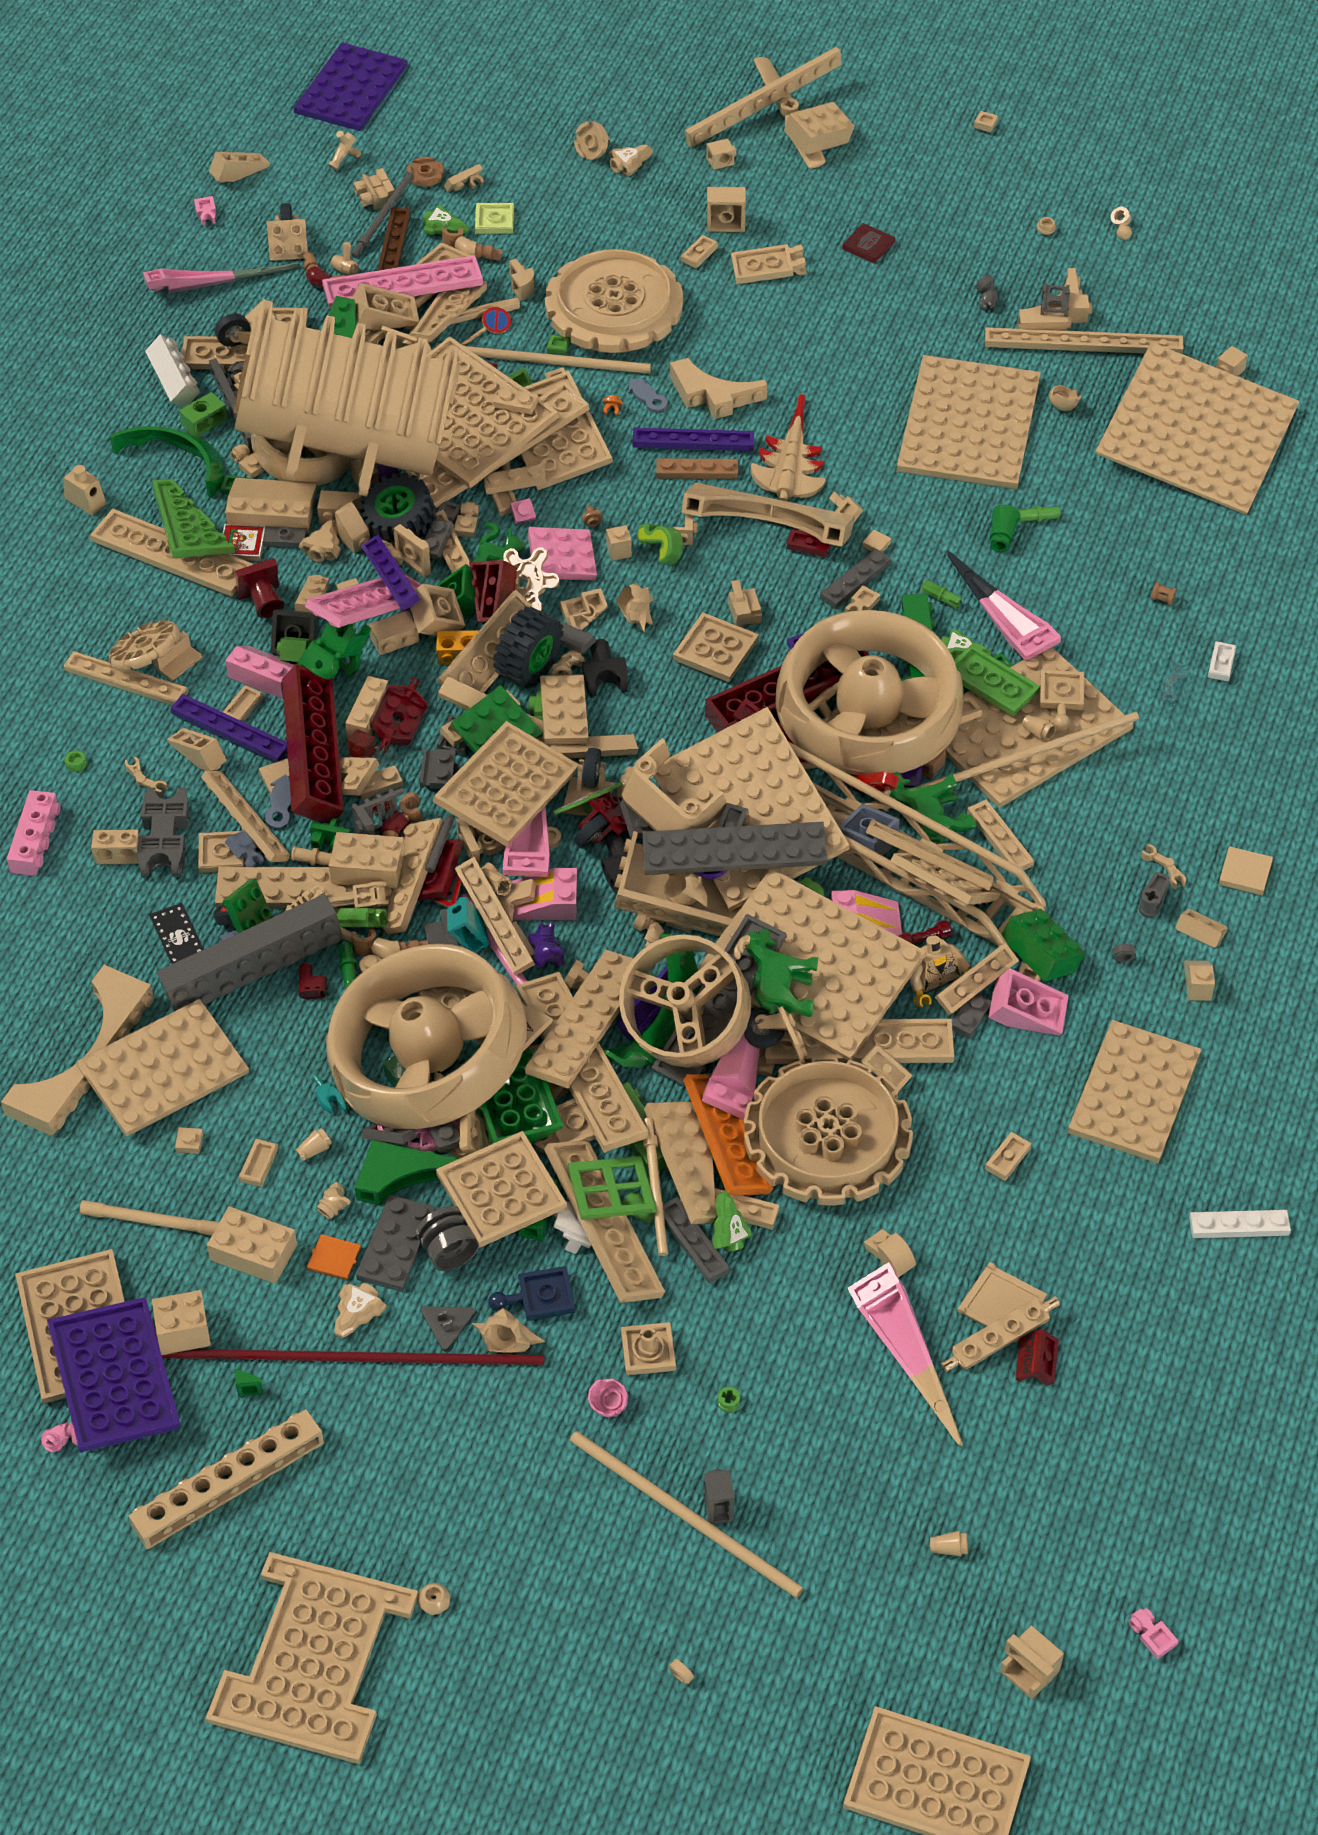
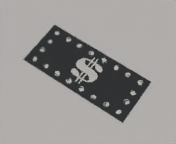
M182 903L149 914L171 964L204 950Z

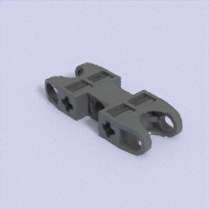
M179 787L173 797L168 799L158 797L155 788H148L143 798L141 818L143 828L151 829L150 836H139L137 853L141 877H149L154 868L162 865L171 869L172 877H180L185 865L186 843L184 835L176 834L177 829L188 828L190 811L185 787Z

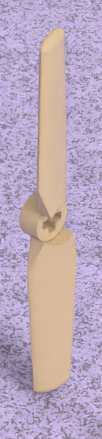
M765 57L754 58V62L765 85L780 78L770 59ZM790 94L775 102L780 108V113L785 116V126L789 114L797 112L799 109L798 101L793 99ZM794 143L808 168H817L826 162L822 151L805 155Z

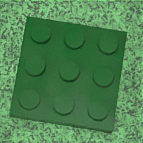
M501 685L450 724L453 730L474 753L506 721L536 739L543 735L540 728Z

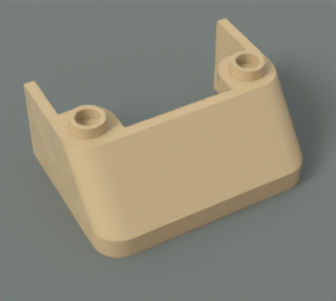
M662 738L635 763L622 792L625 804L654 831L708 828L723 814L726 806L723 792L719 791L705 805L697 799L690 798L678 806L650 781L656 774L657 769L671 757L666 741Z

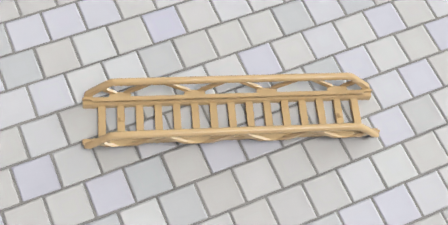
M789 742L796 756L807 761L800 762L804 769L820 768L827 772L848 797L844 800L813 783L829 811L844 812L850 816L862 804L855 799L854 795L842 782L844 781L880 801L864 803L865 805L874 809L893 808L899 811L922 837L919 842L941 852L943 850L968 849L976 853L997 878L996 882L993 881L991 888L1001 894L998 900L993 901L985 912L974 907L976 904L963 906L955 902V897L948 893L943 895L935 891V886L930 883L926 885L915 879L916 876L910 872L908 874L900 872L896 869L897 865L890 862L891 859L883 857L845 835L844 837L849 843L850 849L836 857L998 947L1006 942L1001 934L1011 916L1037 909L1045 911L1046 902L1020 867ZM917 822L955 843H933ZM900 830V833H903V834H905V835H907V836H909V837L915 839L914 837H912V836H910V835H908V834H906V833H904L903 831ZM899 849L896 853H908V852H906V851H904V850H902V849ZM873 861L883 866V869H879ZM992 863L1016 875L1023 885L1012 886L1008 884ZM894 872L903 878L899 880L891 874ZM914 883L921 887V889H915L910 884ZM1020 891H1028L1035 903L1021 897L1018 893ZM949 904L959 908V910L955 911ZM1005 904L1014 909V911L1001 927L997 929L991 920ZM967 915H972L973 917L977 918L978 921L975 922L967 917Z

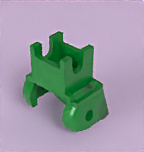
M328 621L321 637L311 641L297 664L306 667L324 679H332L337 674L339 667L347 671L346 674L348 676H353L360 668L362 648L372 628L365 624L360 633L355 634V622L342 627H334ZM346 657L350 658L349 664L346 661Z

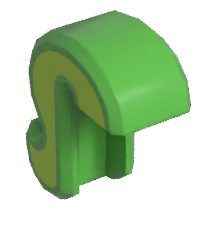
M643 524L639 527L637 539L640 543L661 544L660 564L673 565L678 562L682 554L683 542L682 536L677 529L654 524Z

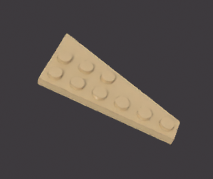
M692 1102L647 1103L644 1111L647 1118L653 1119L654 1135L657 1136L658 1145L691 1224L713 1223L716 1219L713 1158Z

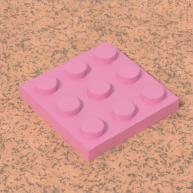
M529 527L528 539L531 555L535 549L540 547L544 548L548 554V558L542 567L544 573H555L559 579L596 581L597 571L590 530Z

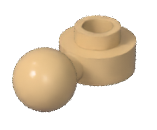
M1117 207L1111 213V221L1116 227H1119L1116 232L1117 237L1121 240H1128L1132 235L1131 228L1127 226L1131 221V214L1127 208Z

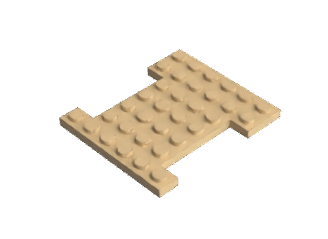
M269 1552L261 1573V1579L284 1585L250 1676L224 1670L205 1718L206 1722L360 1764L377 1713L376 1710L353 1705L385 1613L411 1619L419 1593L417 1590Z

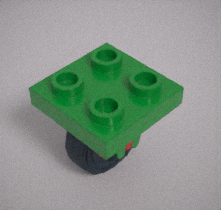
M256 878L246 881L226 897L222 902L223 905L213 912V917L219 926L232 924L237 933L273 918Z

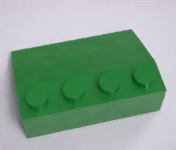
M535 1048L523 1051L515 1070L505 1084L489 1100L477 1108L479 1116L483 1119L490 1145L521 1131L524 1132L532 1145L563 1128V1123L547 1081L525 1074V1067L535 1054Z

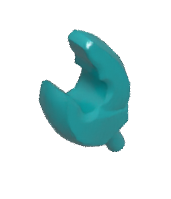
M315 1074L313 1079L319 1086L316 1094L321 1107L325 1111L333 1113L329 1102L336 1101L343 1112H346L347 1104L340 1091L329 1083L324 1084L318 1074Z

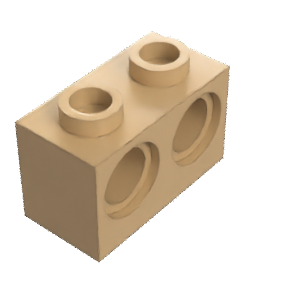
M93 830L91 848L95 864H139L137 853L139 831Z

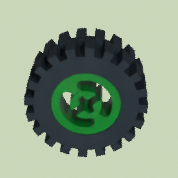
M397 473L391 474L392 478L389 479L385 475L381 477L382 481L380 483L376 480L371 483L373 488H369L367 496H361L360 501L362 505H359L360 515L369 529L371 539L379 535L381 540L392 543L395 548L394 528L399 524L406 529H410L418 538L421 536L426 538L427 530L430 528L433 519H437V511L428 487L422 479L418 480L417 476L413 474L409 478L408 473H402L401 477H398Z
M531 606L524 607V610H519L517 616L514 615L511 618L510 625L507 624L505 626L504 634H501L499 637L500 643L496 644L495 650L497 653L493 656V660H495L493 667L496 668V673L522 687L530 688V686H535L536 681L540 682V676H543V674L547 675L549 672L548 668L550 665L553 666L555 663L554 658L560 652L558 648L563 642L560 638L564 635L561 622Z

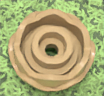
M430 1583L420 1590L418 1605L424 1612L436 1615L449 1607L450 1593L444 1585Z

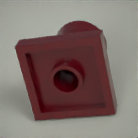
M275 558L235 570L237 596L239 600L252 596L258 617H272L273 610L284 608V602L275 590L279 588L278 564Z

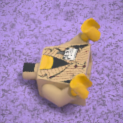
M929 936L926 939L927 945L921 947V949L926 951V956L909 979L913 992H916L914 1004L917 1007L923 1008L922 999H924L925 1005L930 1006L932 1003L931 997L923 993L960 977L962 971L966 973L969 967H971L958 948L953 944H947L938 936Z

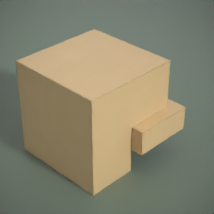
M1030 1626L1019 1638L1013 1634L1007 1640L1005 1653L1008 1657L1001 1663L1000 1672L1029 1698L1033 1699L1060 1671L1064 1653L1033 1626Z

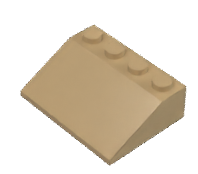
M235 478L227 500L225 512L227 524L306 528L307 533H310L317 483Z

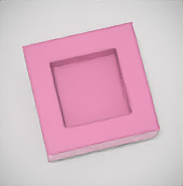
M530 498L510 503L516 525L536 519Z

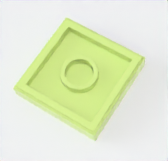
M476 203L475 234H513L514 203Z

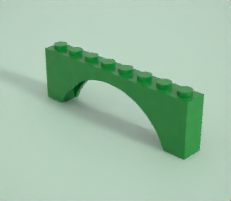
M372 1140L355 1185L356 1200L381 1205L389 1195H393L404 1188L424 1182L440 1181L436 1174V1169L459 1158L438 1155L432 1151L415 1150L409 1146L402 1147L392 1145L389 1142ZM550 1216L518 1230V1235L542 1241Z

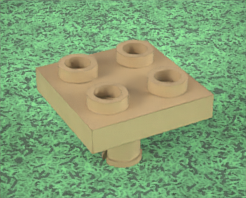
M670 1322L621 1327L626 1376L676 1371Z

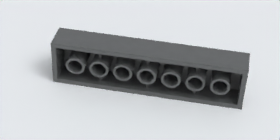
M324 893L156 972L164 994L173 1012L198 999L203 1004L210 1003L212 1000L224 994H229L241 986L250 984L258 978L272 974L276 970L286 965H291L305 956L312 955L320 949L336 944L343 939L337 914Z

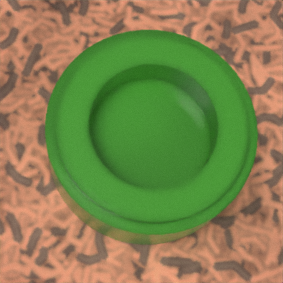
M71 751L64 758L65 766L71 772L82 771L87 766L86 755L82 751Z

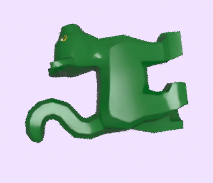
M487 523L485 528L492 530V532L484 535L479 541L478 555L473 562L504 560V553L508 549H515L519 554L525 550L526 543L521 541L519 537L512 535L511 528L507 532L505 547L489 543L500 535V528L494 523Z

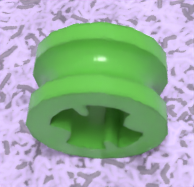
M733 1387L722 1388L718 1393L717 1404L719 1408L729 1413L736 1411L740 1406L739 1391ZM727 1396L733 1397V1401L731 1400V1403L725 1402Z

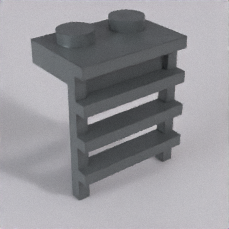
M391 788L388 790V794L381 796L379 793L376 795V799L369 801L367 798L364 800V804L357 806L356 803L353 804L352 812L355 834L375 835V832L381 830V826L386 820L384 802L389 800L390 814L393 815L398 811L396 797L404 794V790L400 788L393 791ZM377 805L379 824L374 826L372 807Z

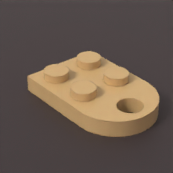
M574 1098L556 1106L563 1123V1128L549 1135L546 1140H539L533 1145L538 1151L546 1154L544 1149L549 1143L583 1140L590 1142L596 1139Z

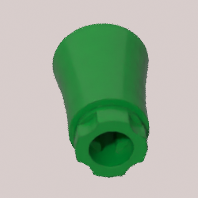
M998 505L992 510L990 548L996 552H1006L1012 543L1016 526L1021 517L1020 512L1015 507Z

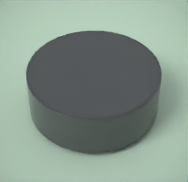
M1120 944L1112 949L1113 959L1117 962H1129L1136 957L1135 947L1131 944Z

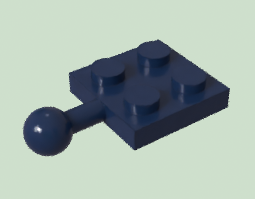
M567 1266L518 1274L521 1293L505 1295L502 1292H494L488 1299L489 1307L497 1312L503 1308L505 1309L507 1305L523 1303L527 1321L575 1313Z

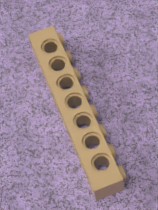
M306 1409L291 1415L284 1423L269 1428L264 1435L257 1439L249 1440L237 1451L227 1453L222 1460L204 1467L192 1478L182 1480L172 1490L160 1493L155 1500L145 1506L137 1507L128 1515L131 1527L146 1550L152 1548L324 1444L321 1429ZM292 1435L297 1436L295 1439H287ZM268 1449H275L270 1453L265 1452ZM246 1462H253V1464L249 1466L243 1465ZM225 1475H231L228 1479H221ZM203 1488H208V1489H209L208 1491H206V1492H204V1493H200V1492H199V1491H200L201 1489H203ZM179 1502H187L183 1506H176ZM158 1515H164V1517L159 1520L154 1519Z

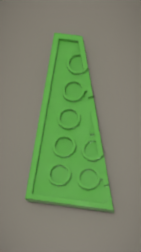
M173 479L152 480V488L172 558L235 553V546L226 541V536L215 529V524L201 509H197L194 506V502L191 499L186 498L184 491Z

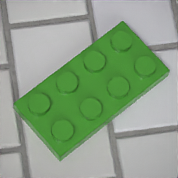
M972 644L954 660L956 669L961 674L964 687L1013 717L1040 692L1038 684Z

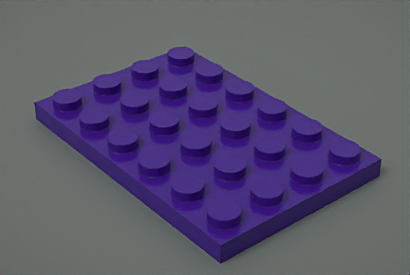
M341 42L293 107L294 113L361 132L408 66L407 60Z
M146 1297L47 1320L79 1453L180 1429L179 1417Z

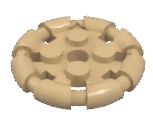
M161 620L158 623L150 622L137 627L136 631L125 634L111 648L109 663L115 669L128 671L130 668L139 669L152 664V660L157 657L159 659L173 649L174 644H177L180 638L179 627L175 623Z

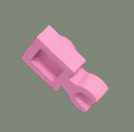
M213 196L194 199L197 217L201 218V224L205 225L206 220H212V223L215 224L216 208Z

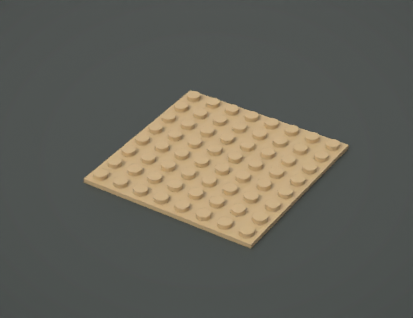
M1151 342L1095 454L1247 515L1300 401Z

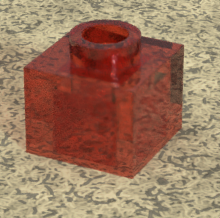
M356 729L347 740L349 755L352 757L372 758L377 752L375 737L359 729Z

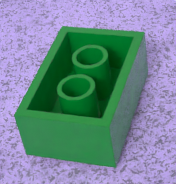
M1042 909L1011 916L1001 934L1008 946L1044 982L1075 973L1085 955V952L1079 947L1078 943L1072 940L1064 932L1063 928L1058 926L1049 917L1048 913Z

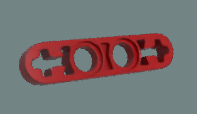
M888 772L853 776L880 792L896 789L899 781L898 776ZM851 785L849 786L850 789L856 792L864 793Z

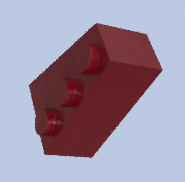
M505 560L469 562L474 578L472 586L475 587L476 591L474 599L477 620L483 625L508 596L515 591L518 568Z

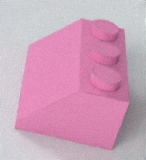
M236 646L225 660L228 678L283 699L282 678L295 665L292 662L280 660L279 657L251 646Z

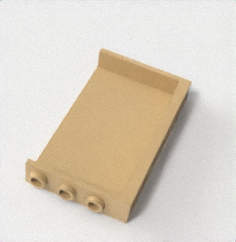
M634 831L631 840H626L623 852L627 853V856H622L619 869L623 870L622 875L618 874L614 887L618 888L614 908L636 914H644L650 918L720 937L742 906L730 912L713 880L703 878L701 880L707 894V907L696 902V905L685 906L669 901L663 893L665 890L664 884L668 880L669 875H645L643 845L635 843L638 832Z

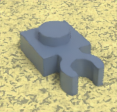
M244 830L228 837L225 841V844L237 859L242 857L245 859L246 867H254L255 862L260 866L264 861L262 855L255 852L257 846Z

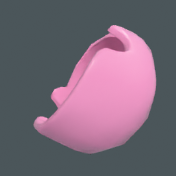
M599 1379L589 1389L588 1401L591 1408L597 1414L603 1417H614L620 1415L626 1409L629 1396L625 1386L615 1379Z

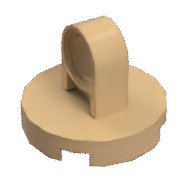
M590 121L582 123L576 129L575 133H577L576 140H574V145L581 157L595 160L604 155L611 140L601 124Z

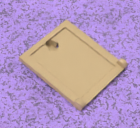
M989 1262L957 1308V1311L987 1327L1036 1297L1043 1303L1048 1295L996 1268L995 1264Z

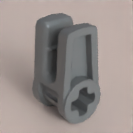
M1156 872L1142 891L1138 909L1142 916L1152 918L1158 914L1167 893L1169 876Z

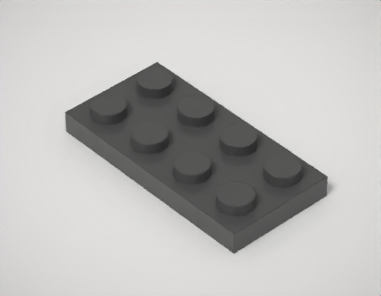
M389 1195L357 1271V1280L403 1292L422 1247L421 1242L416 1236L417 1226L424 1217L435 1211V1207Z

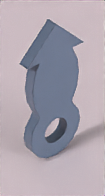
M630 379L628 393L633 392V395L638 400L646 403L649 411L659 413L667 409L668 401L666 397L656 394L654 388L646 384L647 380ZM653 402H660L661 404L658 405V406H656V405H653L652 403H653Z
M286 774L270 784V786L275 787L270 795L271 807L265 814V821L273 829L284 828L288 825L290 819L288 808L291 805L290 780ZM279 813L283 818L281 821L276 822L272 819V816Z

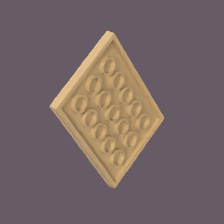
M569 371L523 387L541 397L566 381L581 396ZM589 410L520 454L526 467L544 464L547 484L535 486L537 491L613 463L612 456Z
M506 721L437 792L433 802L508 847L578 771L579 764Z
M200 999L77 1061V1066L126 1137L249 1073V1068Z
M1112 1020L1067 1133L1159 1164L1201 1049Z
M113 1249L15 1273L43 1404L66 1398L47 1320L125 1302Z
M875 1706L843 1808L923 1835H1009L1031 1756Z

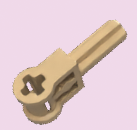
M384 881L353 885V891L329 894L327 896L332 907L355 904V908H375L389 905L385 897V887L387 885Z

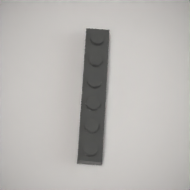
M217 358L209 360L211 375L236 423L237 413L233 412L237 392L236 390L232 391L233 386L230 378H226L224 366L219 365ZM239 431L246 446L252 452L251 433Z

